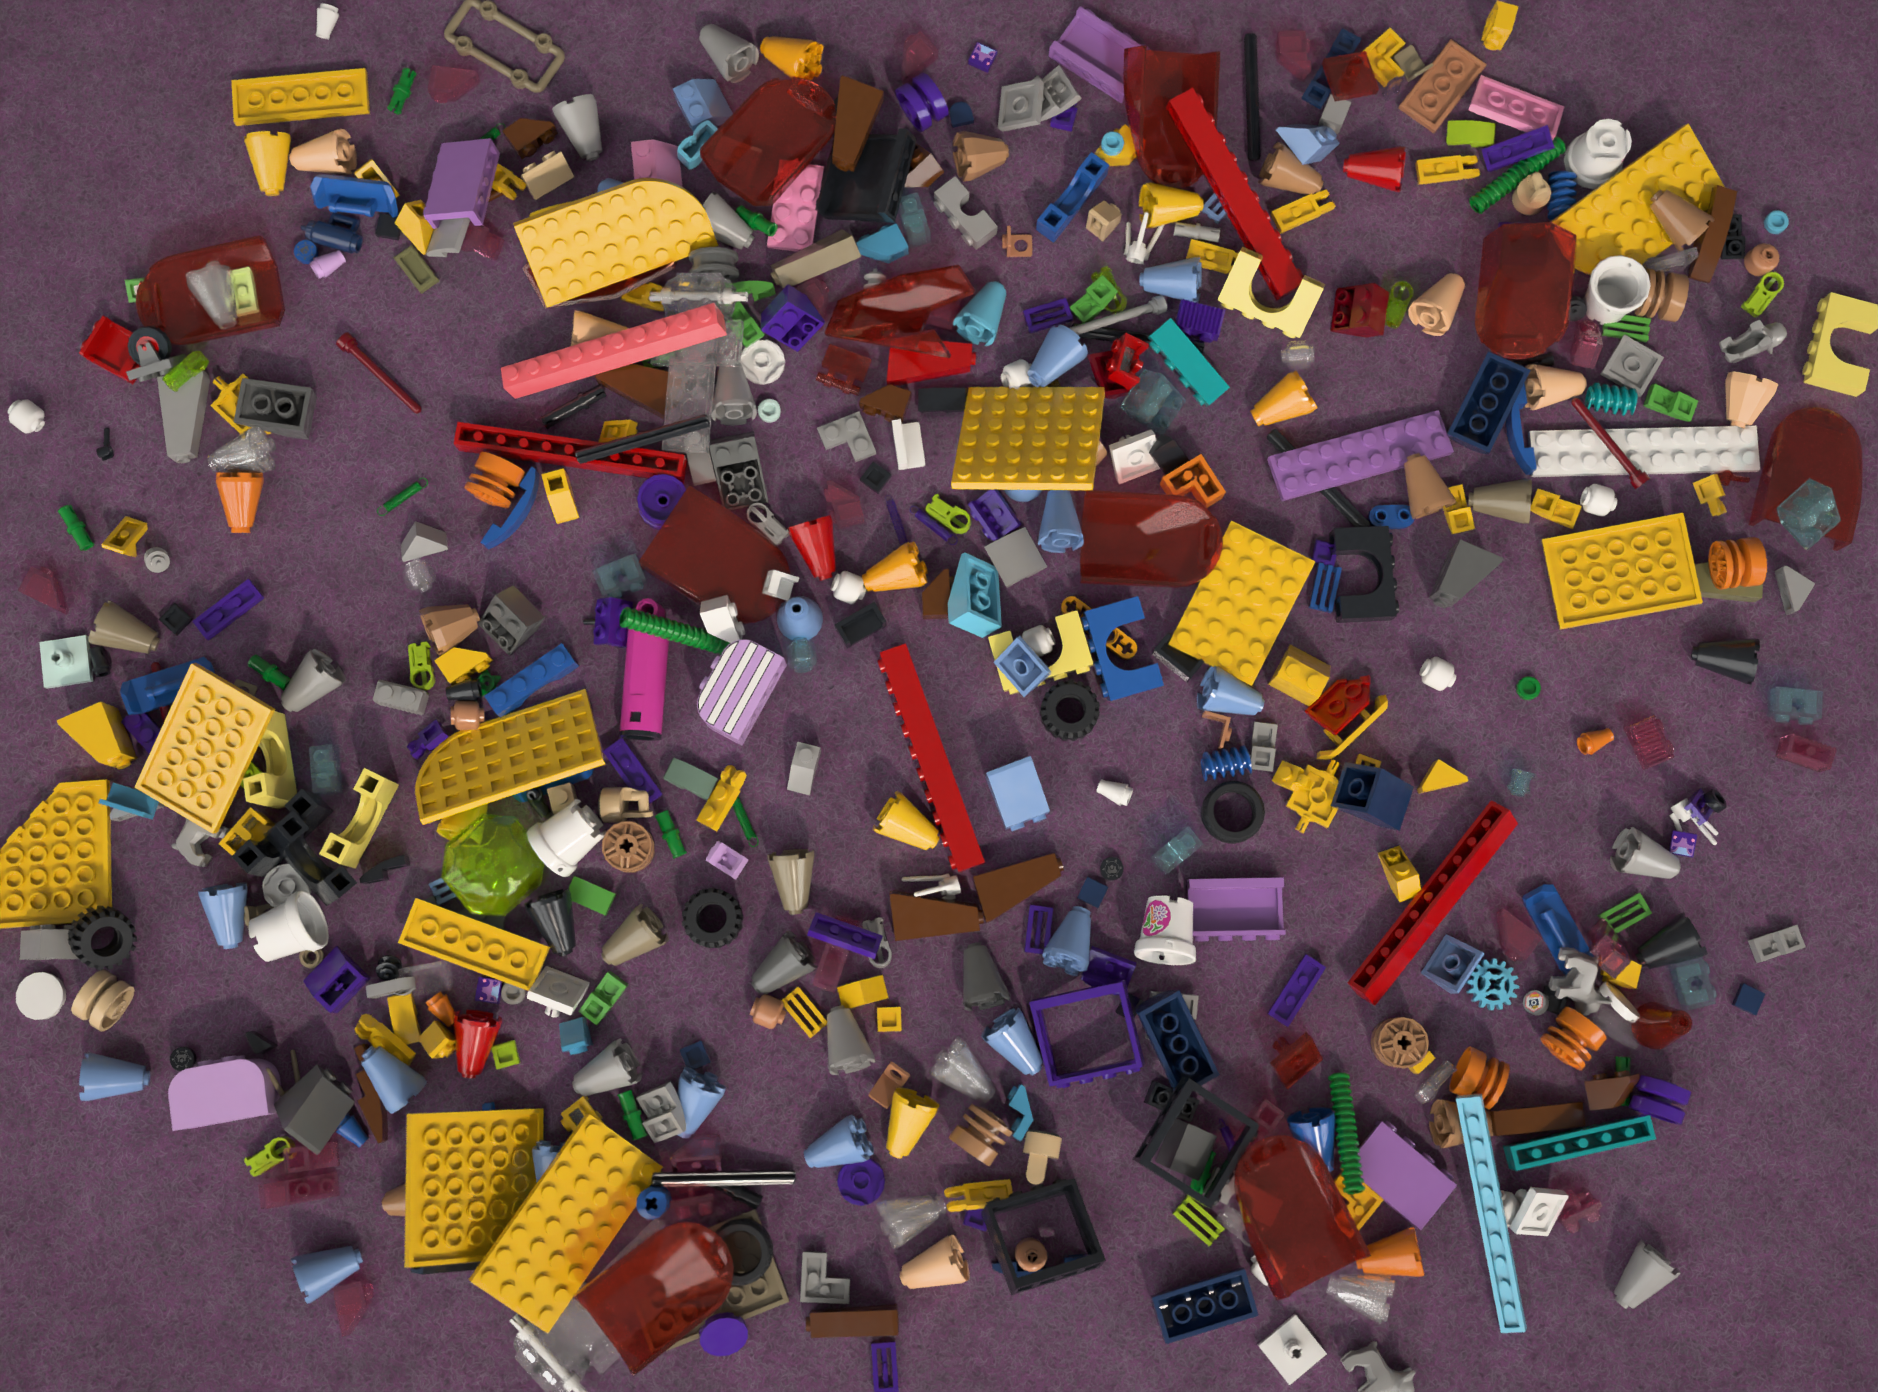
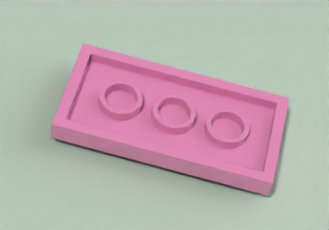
M1481 75L1468 110L1524 132H1530L1548 125L1554 140L1564 106Z
M779 161L771 222L776 223L778 228L774 236H768L767 248L798 252L813 244L818 212L815 210L816 200L819 197L822 186L824 166Z

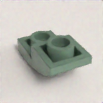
M672 758L662 778L680 789L692 792L704 800L709 798L718 778L676 758Z

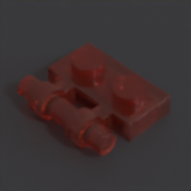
M829 344L821 363L822 367L829 369L826 375L818 372L816 381L824 383L823 386L828 388L832 386L843 390L842 393L847 395L851 393L859 396L861 387L853 385L855 379L862 382L865 381L872 359ZM836 372L848 376L846 382L834 378Z

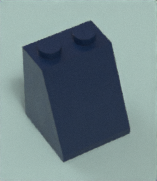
M1345 762L1331 806L1377 826L1400 831L1414 786L1382 768Z

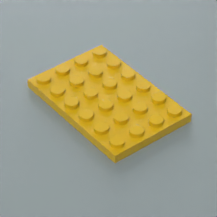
M1684 513L1546 538L1541 541L1559 630L1703 603Z
M1231 521L1168 645L1197 660H1204V663L1209 666H1218L1245 684L1252 686L1315 561Z
M192 663L135 788L212 834L217 833L275 712V708L203 666Z

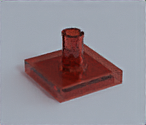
M1366 51L1323 59L1322 66L1335 102L1377 94L1379 87Z
M1307 1032L1291 1045L1284 1037L1278 1038L1281 1045L1277 1041L1273 1043V1048L1277 1050L1279 1055L1270 1062V1065L1281 1084L1287 1090L1323 1060L1312 1037Z

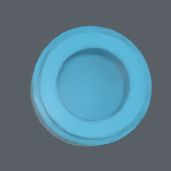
M1113 131L1106 133L1101 141L1102 151L1109 156L1118 155L1124 146L1123 137Z
M1779 210L1770 212L1764 219L1766 230L1772 234L1783 232L1789 224L1787 215Z

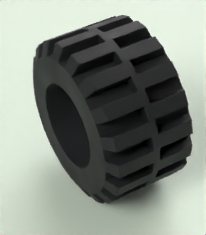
M1073 680L1058 682L1056 686L1053 685L1046 692L1040 709L1041 721L1045 725L1046 731L1048 733L1051 732L1052 736L1056 739L1057 737L1062 738V741L1082 739L1093 730L1100 714V704L1097 702L1096 694L1091 692V688L1088 685L1087 687L1082 685L1083 682L1078 681V683H1075ZM1065 698L1075 699L1083 707V717L1076 723H1066L1056 713L1057 704Z
M708 888L706 890H699V893L693 894L689 902H686L684 905L686 907L682 911V925L685 927V932L691 940L701 946L721 948L724 945L730 944L733 939H736L739 931L742 929V921H744L742 908L735 897L722 889ZM710 904L721 906L727 915L724 927L717 932H708L699 923L701 911Z
M97 906L96 910L90 907L87 909L88 913L84 914L81 912L78 915L80 919L78 921L73 920L71 923L74 929H69L68 935L71 936L68 939V944L72 947L71 951L79 960L90 968L95 967L97 970H103L105 967L110 970L113 969L114 964L117 966L122 965V959L126 958L128 960L131 957L128 953L130 950H135L136 946L132 943L137 941V936L134 934L136 932L135 927L125 915L109 906L107 908ZM112 926L114 928V937L110 944L101 949H92L91 938L93 934L102 927Z

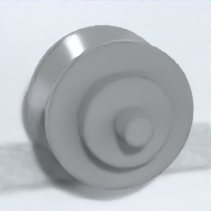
M873 269L872 272L864 275V279L868 281L864 285V289L872 293V296H877V293L886 289V286L882 284V281L886 280V276L881 272H877L878 269Z
M160 547L150 548L144 555L146 566L152 572H163L170 564L167 552Z

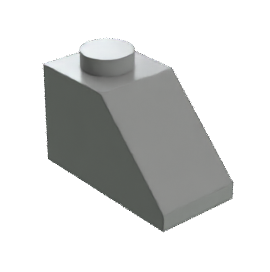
M797 742L787 790L810 796L821 755L820 747Z

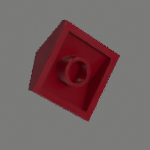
M1107 351L1088 355L1097 386L1104 387L1105 389L1104 398L1116 399L1141 390L1139 383L1128 391L1124 386L1107 378L1109 371L1106 370V365L1109 359L1113 357L1114 352ZM1124 352L1120 367L1123 371L1128 357L1126 352Z

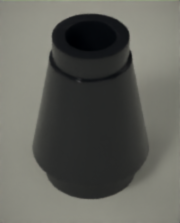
M473 678L446 687L448 701H476L477 698L482 697L479 679L473 680Z

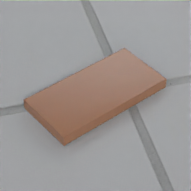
M1451 39L1433 61L1434 66L1426 70L1398 107V109L1432 133L1437 131L1487 65Z

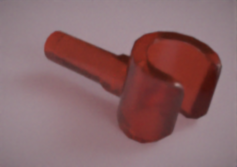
M1730 470L1718 473V478L1723 486H1729L1730 481L1750 482L1749 477L1734 475Z

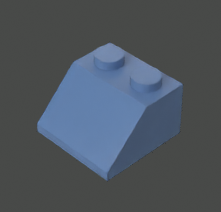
M692 79L673 88L675 99L693 133L698 125L704 121L709 120L717 127L735 118L715 79Z
M1294 124L1281 126L1276 129L1303 165L1322 161L1340 144L1336 139L1337 135L1334 130L1327 126Z

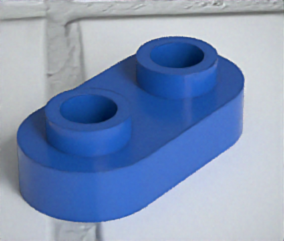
M1378 505L1372 508L1368 514V521L1372 527L1389 526V529H1405L1415 520L1411 517L1410 506ZM1378 513H1382L1384 515L1383 520L1377 517ZM1400 513H1406L1407 519H1402Z

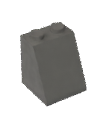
M1460 539L1449 549L1429 599L1434 600V604L1441 608L1452 607L1502 562L1503 558Z
M317 1064L275 1102L274 1107L283 1129L318 1155L355 1101L351 1094L353 1090L345 1081L340 1083L336 1075L329 1068L324 1070Z

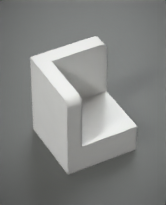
M770 570L767 572L762 593L788 600L793 584L799 581V577Z

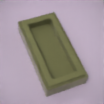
M412 245L394 257L395 261L421 294L439 282L438 278Z

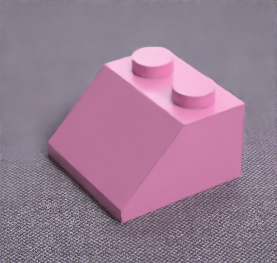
M654 139L631 142L634 179L657 178L683 187L680 161L677 158L678 146Z

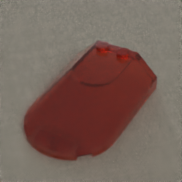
M800 77L769 80L759 86L702 145L700 157L719 183L753 206H771L831 139L836 125L835 104L831 96L821 86L810 80Z
M1552 222L1503 224L1483 238L1475 328L1480 342L1491 349L1492 353L1509 359H1526L1543 354L1547 351L1548 347L1562 339L1567 331L1570 320L1577 253L1576 234Z
M262 236L249 237L162 258L149 268V273L143 281H140L137 289L136 308L143 326L161 329L167 334L171 344L175 345L194 344L279 327L285 312L278 267L266 240ZM250 267L253 272L260 312L238 317L234 312L227 271Z
M1085 490L1081 524L1084 543L1080 547V583L1171 588L1193 585L1204 579L1214 569L1220 558L1223 537L1218 520L1204 507V504L1186 496Z
M692 1222L673 1223L654 1232L577 1291L573 1297L590 1313L617 1349L629 1368L630 1373L635 1376L723 1304L731 1289L734 1271L733 1261L725 1242L708 1227Z

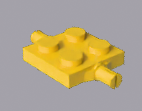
M242 374L236 381L227 384L218 376L216 379L222 384L220 385L215 379L213 384L221 390V393L210 406L245 438L255 428L234 423L242 378H248Z
M1331 759L1326 771L1318 770L1310 765L1306 766L1304 775L1310 777L1309 780L1315 782L1311 791L1297 786L1285 805L1297 812L1301 817L1295 828L1300 833H1304L1309 822H1315L1326 829L1332 822L1338 810L1333 808L1331 803L1339 782L1334 776L1340 765L1339 762Z

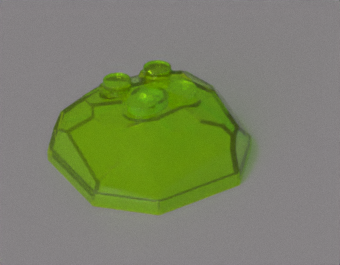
M481 814L445 844L441 878L470 914L505 916L541 886L544 862L531 847L527 837V829L516 816Z

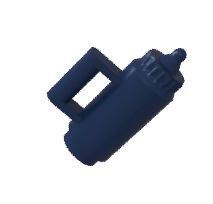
M333 212L328 223L312 220L307 225H301V230L305 231L307 239L347 253H358L363 243V237L358 235L357 232L360 220ZM337 222L347 226H351V228L349 230L343 227L336 226L335 223Z

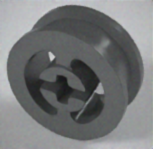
M721 247L696 249L689 253V261L692 263L689 277L696 282L702 279L708 284L732 282L739 277V270L735 268L739 255L731 249Z

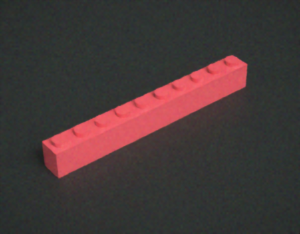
M711 303L501 367L503 388L517 399L727 335L724 315L715 303Z

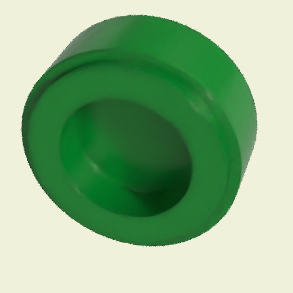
M1531 676L1520 679L1516 684V692L1524 700L1536 698L1541 690L1539 681Z

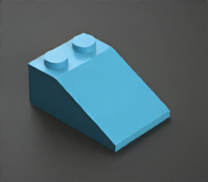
M965 552L961 554L948 600L949 624L981 638L1002 627L999 574L995 566Z

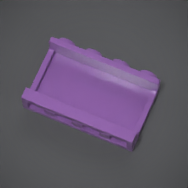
M1080 6L1077 9L1076 16L1058 41L1054 40L1049 49L1050 58L1120 103L1124 102L1150 65L1153 53L1146 45L1138 44L1129 34L1121 33L1110 22L1102 21L1091 10Z
M490 138L441 144L431 187L428 191L426 207L423 210L425 219L433 229L438 228L440 220L469 217L474 226L483 225L500 152Z
M1284 878L1187 880V900L1193 902V937H1195V941H1209V937H1218V941H1233L1232 936H1242V941L1256 940V936H1265V940H1280V936L1286 935V930L1283 927L1282 902Z
M1377 1121L1375 1123L1376 1127L1359 1146L1360 1153L1358 1155L1361 1156L1359 1163L1362 1164L1360 1170L1363 1171L1361 1178L1364 1179V1183L1384 1199V1202L1412 1226L1422 1230L1457 1186L1451 1181L1454 1177L1443 1168L1438 1170L1433 1165L1435 1161L1424 1152L1422 1154L1418 1153L1414 1149L1416 1145L1405 1136L1402 1139L1395 1133L1397 1128L1388 1121L1384 1123Z

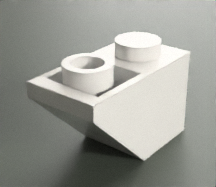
M728 595L701 602L700 615L707 633L729 643L742 640V635H745L742 622H738L736 618L738 615L734 602H730Z

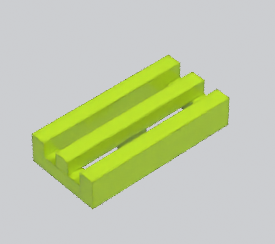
M1188 1195L1172 1213L1209 1247L1225 1229ZM1188 1202L1217 1229L1213 1231L1186 1207ZM1182 1210L1206 1230L1211 1235L1209 1239L1188 1222L1180 1212Z

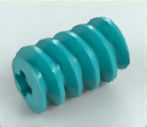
M1595 382L1587 390L1585 406L1589 410L1591 405H1594L1595 412H1598L1600 406H1603V413H1607L1609 407H1611L1612 414L1614 415L1618 409H1621L1622 416H1625L1627 410H1630V414L1633 415L1638 398L1637 390L1635 388L1628 390L1624 386L1618 388L1616 385L1609 387L1608 384L1600 386L1599 383Z

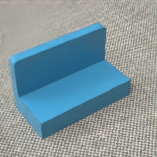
M117 783L112 784L107 800H99V804L152 820L159 803L139 790Z

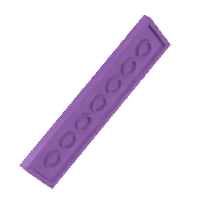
M1437 410L1268 457L1267 461L1281 501L1404 468L1407 457L1416 453H1420L1421 456L1426 455L1430 461L1451 455L1454 451L1447 436L1440 412Z

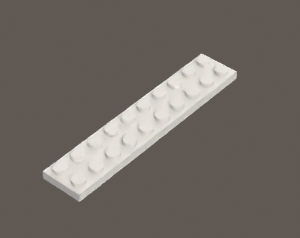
M1738 426L1605 429L1637 470L1641 469L1642 472L1645 471L1647 474L1758 472L1760 470L1757 426H1745L1744 429ZM1592 429L1528 432L1529 447H1534L1537 467L1531 474V477L1629 475Z

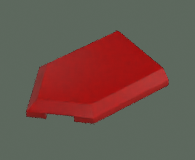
M1370 675L1360 676V679L1337 680L1305 710V713L1334 736L1337 735L1369 705Z

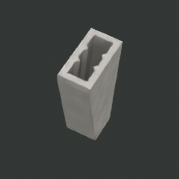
M203 369L157 377L167 456L177 463L190 462L191 458L198 457L210 384V376Z

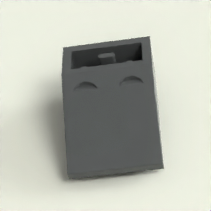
M754 431L709 440L723 510L729 511L749 507L754 503H769Z

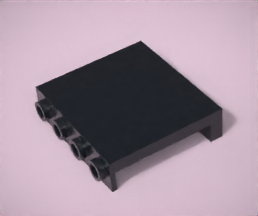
M899 128L897 135L869 134L854 172L850 170L842 171L833 164L832 145L819 197L816 200L815 210L828 220L895 223L917 141L915 136L907 128Z

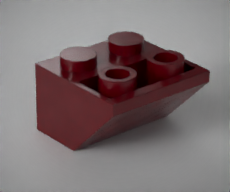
M1376 283L1337 288L1330 331L1365 338L1383 335L1389 292Z

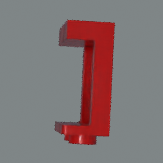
M103 315L100 320L95 322L93 331L88 339L83 341L79 354L132 385L136 379L129 381L126 371L141 367L132 359L128 350V341L133 332L114 323Z

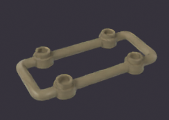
M465 0L444 30L445 39L455 45L460 55H471L510 78L513 86L517 89L527 88L535 93L542 92L565 59L564 51L553 44L552 38L548 34L537 35L500 13L496 4L492 1ZM471 7L478 9L482 17H484L483 19L488 21L495 19L532 41L540 53L550 52L556 56L537 84L529 80L524 70H512L475 48L469 37H457L453 34Z

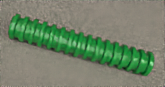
M1555 136L1553 140L1554 149L1519 161L1518 164H1514L1512 168L1504 172L1502 176H1498L1496 180H1493L1491 184H1487L1486 188H1482L1475 196H1471L1469 202L1472 209L1482 214L1490 206H1493L1495 202L1500 201L1506 194L1516 189L1520 182L1527 178L1528 175L1538 172L1544 166H1547L1549 162L1558 158L1560 154L1566 151L1562 139Z
M625 607L619 618L620 626L623 628L627 627L630 630L634 629V631H640L641 633L647 632L648 635L660 636L662 639L673 640L676 643L680 642L681 644L700 648L708 652L712 651L719 655L730 644L707 633L706 629L703 630L689 624L684 625L683 622L671 621L669 618L664 619L662 616L658 617L655 614L651 615L637 609L631 610L630 607Z
M1334 1073L1328 1077V1080L1331 1082L1329 1088L1332 1089L1330 1095L1333 1096L1331 1102L1334 1103L1332 1110L1335 1111V1125H1337L1335 1132L1338 1133L1336 1139L1339 1140L1337 1147L1340 1148L1338 1154L1341 1155L1339 1162L1342 1163L1340 1169L1343 1170L1341 1173V1177L1344 1178L1342 1184L1345 1185L1343 1192L1346 1194H1358L1365 1191V1186L1362 1185L1364 1179L1361 1178L1363 1171L1360 1170L1362 1164L1359 1163L1361 1156L1358 1155L1360 1149L1357 1148L1359 1141L1356 1140L1358 1134L1355 1133L1357 1127L1354 1125L1356 1119L1353 1118L1355 1112L1352 1111L1354 1108V1104L1351 1103L1353 1097L1350 1096L1352 1090L1349 1089L1351 1083L1348 1081L1350 1075Z

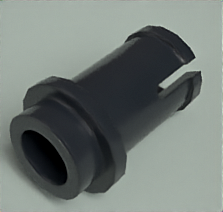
M96 646L89 649L94 667L92 672L96 674V677L109 675L112 667L107 662L104 647Z

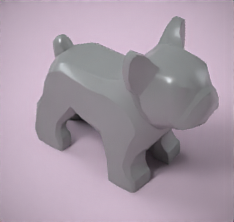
M1757 320L1750 324L1745 333L1736 339L1728 337L1720 341L1719 346L1721 351L1726 354L1725 359L1727 362L1736 363L1765 350L1769 354H1773V348L1782 343L1787 336V331L1781 323H1771L1764 326L1761 320Z
M186 818L185 825L177 837L176 843L172 844V848L179 850L189 863L199 867H207L213 857L209 854H204L200 844L210 836L216 839L218 837L223 839L231 829L222 826L217 833L212 834Z
M1560 948L1558 959L1565 961L1564 967L1571 970L1566 976H1551L1549 988L1552 991H1556L1555 996L1558 999H1563L1566 996L1570 997L1575 1002L1576 1011L1584 1016L1596 1013L1602 1004H1610V1000L1601 995L1599 988L1594 987L1598 972L1597 963L1601 961V958L1591 957L1574 948Z
M1376 1341L1371 1342L1367 1347L1349 1351L1340 1359L1348 1372L1352 1371L1356 1365L1364 1366L1367 1381L1357 1389L1358 1392L1415 1391L1412 1381L1416 1374L1415 1370H1411L1410 1367L1402 1371H1395L1389 1368L1376 1348Z

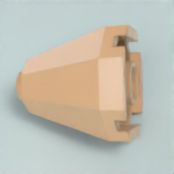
M1735 371L1732 373L1728 372L1725 381L1726 419L1731 421V426H1738L1744 429L1745 425H1752L1776 393L1778 384L1766 378L1761 380L1752 374Z

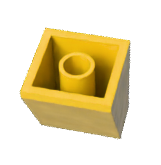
M1289 645L1268 685L1310 706L1320 697L1330 678L1331 666Z
M98 702L56 720L58 725L99 763L123 769L130 766L131 761L137 759L127 730L121 723L122 717L120 712L114 706Z

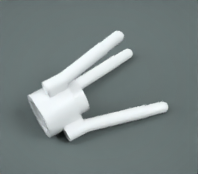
M1148 212L1144 213L1138 240L1133 241L1132 245L1131 223H1126V248L1124 255H1127L1126 260L1129 262L1143 264L1144 260H1148L1149 254L1163 230L1164 225L1157 228L1146 249V245L1142 243L1149 216Z
M1687 798L1671 807L1673 813L1669 816L1673 820L1677 831H1682L1679 819L1685 822L1691 818L1713 845L1717 844V841L1708 830L1714 835H1718V831L1708 821L1699 826L1696 823L1699 818L1695 817L1693 819L1690 816L1692 810L1686 811L1684 809L1688 802Z
M949 873L937 876L902 878L903 882L940 881L938 882L939 886L915 892L914 896L916 897L940 891L942 896L946 895L943 897L944 899L952 900L956 899L955 894L961 893L957 876L950 877Z

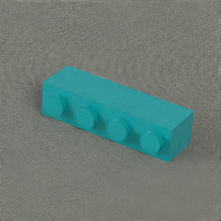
M1171 318L1149 336L1148 339L1151 341L1148 343L1156 354L1160 352L1164 356L1165 360L1163 362L1171 371L1176 370L1180 375L1178 380L1186 389L1190 387L1194 391L1193 397L1201 406L1205 404L1208 407L1230 388Z

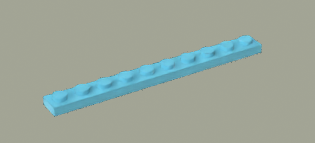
M1482 1094L1457 1096L1456 1102L1501 1333L1526 1332L1525 1316Z

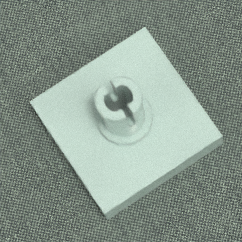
M83 635L40 642L44 688L93 682L91 656L88 651L90 649L89 636Z

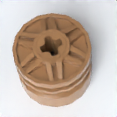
M1651 268L1645 269L1649 275L1651 286L1647 299L1639 308L1634 310L1635 315L1644 316L1646 314L1648 318H1652L1657 312L1660 320L1678 321L1687 300L1689 290L1688 276L1671 272L1665 279V274L1662 270L1655 272Z
M622 821L613 825L606 832L602 840V852L605 860L612 867L625 873H636L645 869L651 863L655 855V842L652 835L643 826L631 821ZM627 840L633 844L628 853L625 849H622V846L626 845Z
M1405 1017L1389 1018L1380 1022L1373 1030L1370 1041L1372 1052L1377 1060L1386 1066L1394 1068L1414 1067L1426 1056L1429 1046L1428 1036L1422 1025L1413 1019ZM1401 1039L1406 1040V1045H1398L1397 1041Z
M971 1103L968 1109L974 1112L976 1117L973 1119L964 1114L963 1117L970 1124L969 1127L965 1128L957 1124L948 1138L990 1167L998 1155V1152L991 1144L994 1141L1004 1145L1006 1142L997 1136L1001 1131L1008 1137L1013 1132L1008 1129L1003 1120L986 1108L978 1107Z

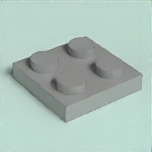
M1041 79L1002 86L998 129L1004 132L1040 124L1044 82Z
M1623 335L1600 375L1621 387H1627L1628 390L1635 388L1638 397L1643 395L1664 357L1630 337Z

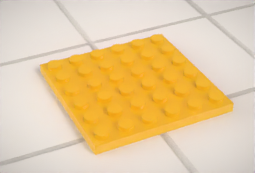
M969 387L951 480L952 489L1093 490L1105 397L1104 387H1020L1018 389H1009V387Z
M544 1108L407 1114L405 1267L456 1264L483 1260L536 1185L532 1150L533 1146H536V1141H543Z

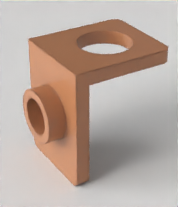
M1007 226L1006 235H1002V248H1006L1007 257H1031L1032 235H1011V226ZM1024 240L1028 247L1025 251L1019 252L1014 247L1015 242Z
M1204 711L1201 717L1224 723L1217 750H1221L1224 742L1229 741L1232 728L1229 727L1231 717Z
M890 1062L868 1096L887 1109L892 1103L894 1091L896 1088L904 1086L910 1074L895 1063ZM892 1070L898 1072L902 1078L896 1076Z

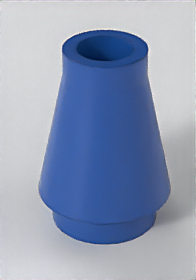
M349 1113L346 1114L336 1129L337 1134L354 1143L358 1148L369 1138L355 1116H351Z

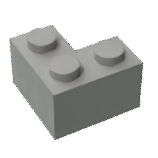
M56 925L30 926V930L21 931L20 960L78 959L71 951L72 947L68 944V939L71 938L68 935L69 929H74V926L64 925L63 930L56 929Z

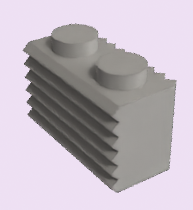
M379 679L373 701L380 706L392 707L393 709L422 716L426 709L429 694L421 689Z

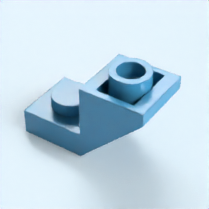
M1020 1084L1018 1088L1013 1086L1007 1096V1099L1010 1100L1008 1105L1024 1114L1022 1119L1017 1117L1011 1127V1130L1014 1131L1012 1136L1019 1141L1023 1139L1033 1122L1026 1089Z

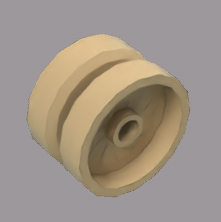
M105 969L100 970L83 985L72 1004L71 1011L82 1020L89 1019L90 1025L97 1030L106 1031L120 1019L131 1003L135 991L134 987L125 981L117 982L114 974Z

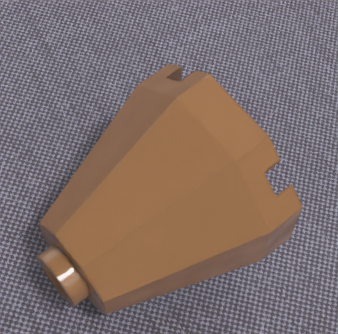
M962 131L957 132L953 139V147L957 146V152H953V159L957 175L962 177L961 180L963 182L972 181L1001 166L1009 156L1007 144H1004L999 138Z
M468 604L431 606L419 610L429 640L435 641L433 648L439 657L453 647H456L478 628L477 622L480 621L476 609H471Z

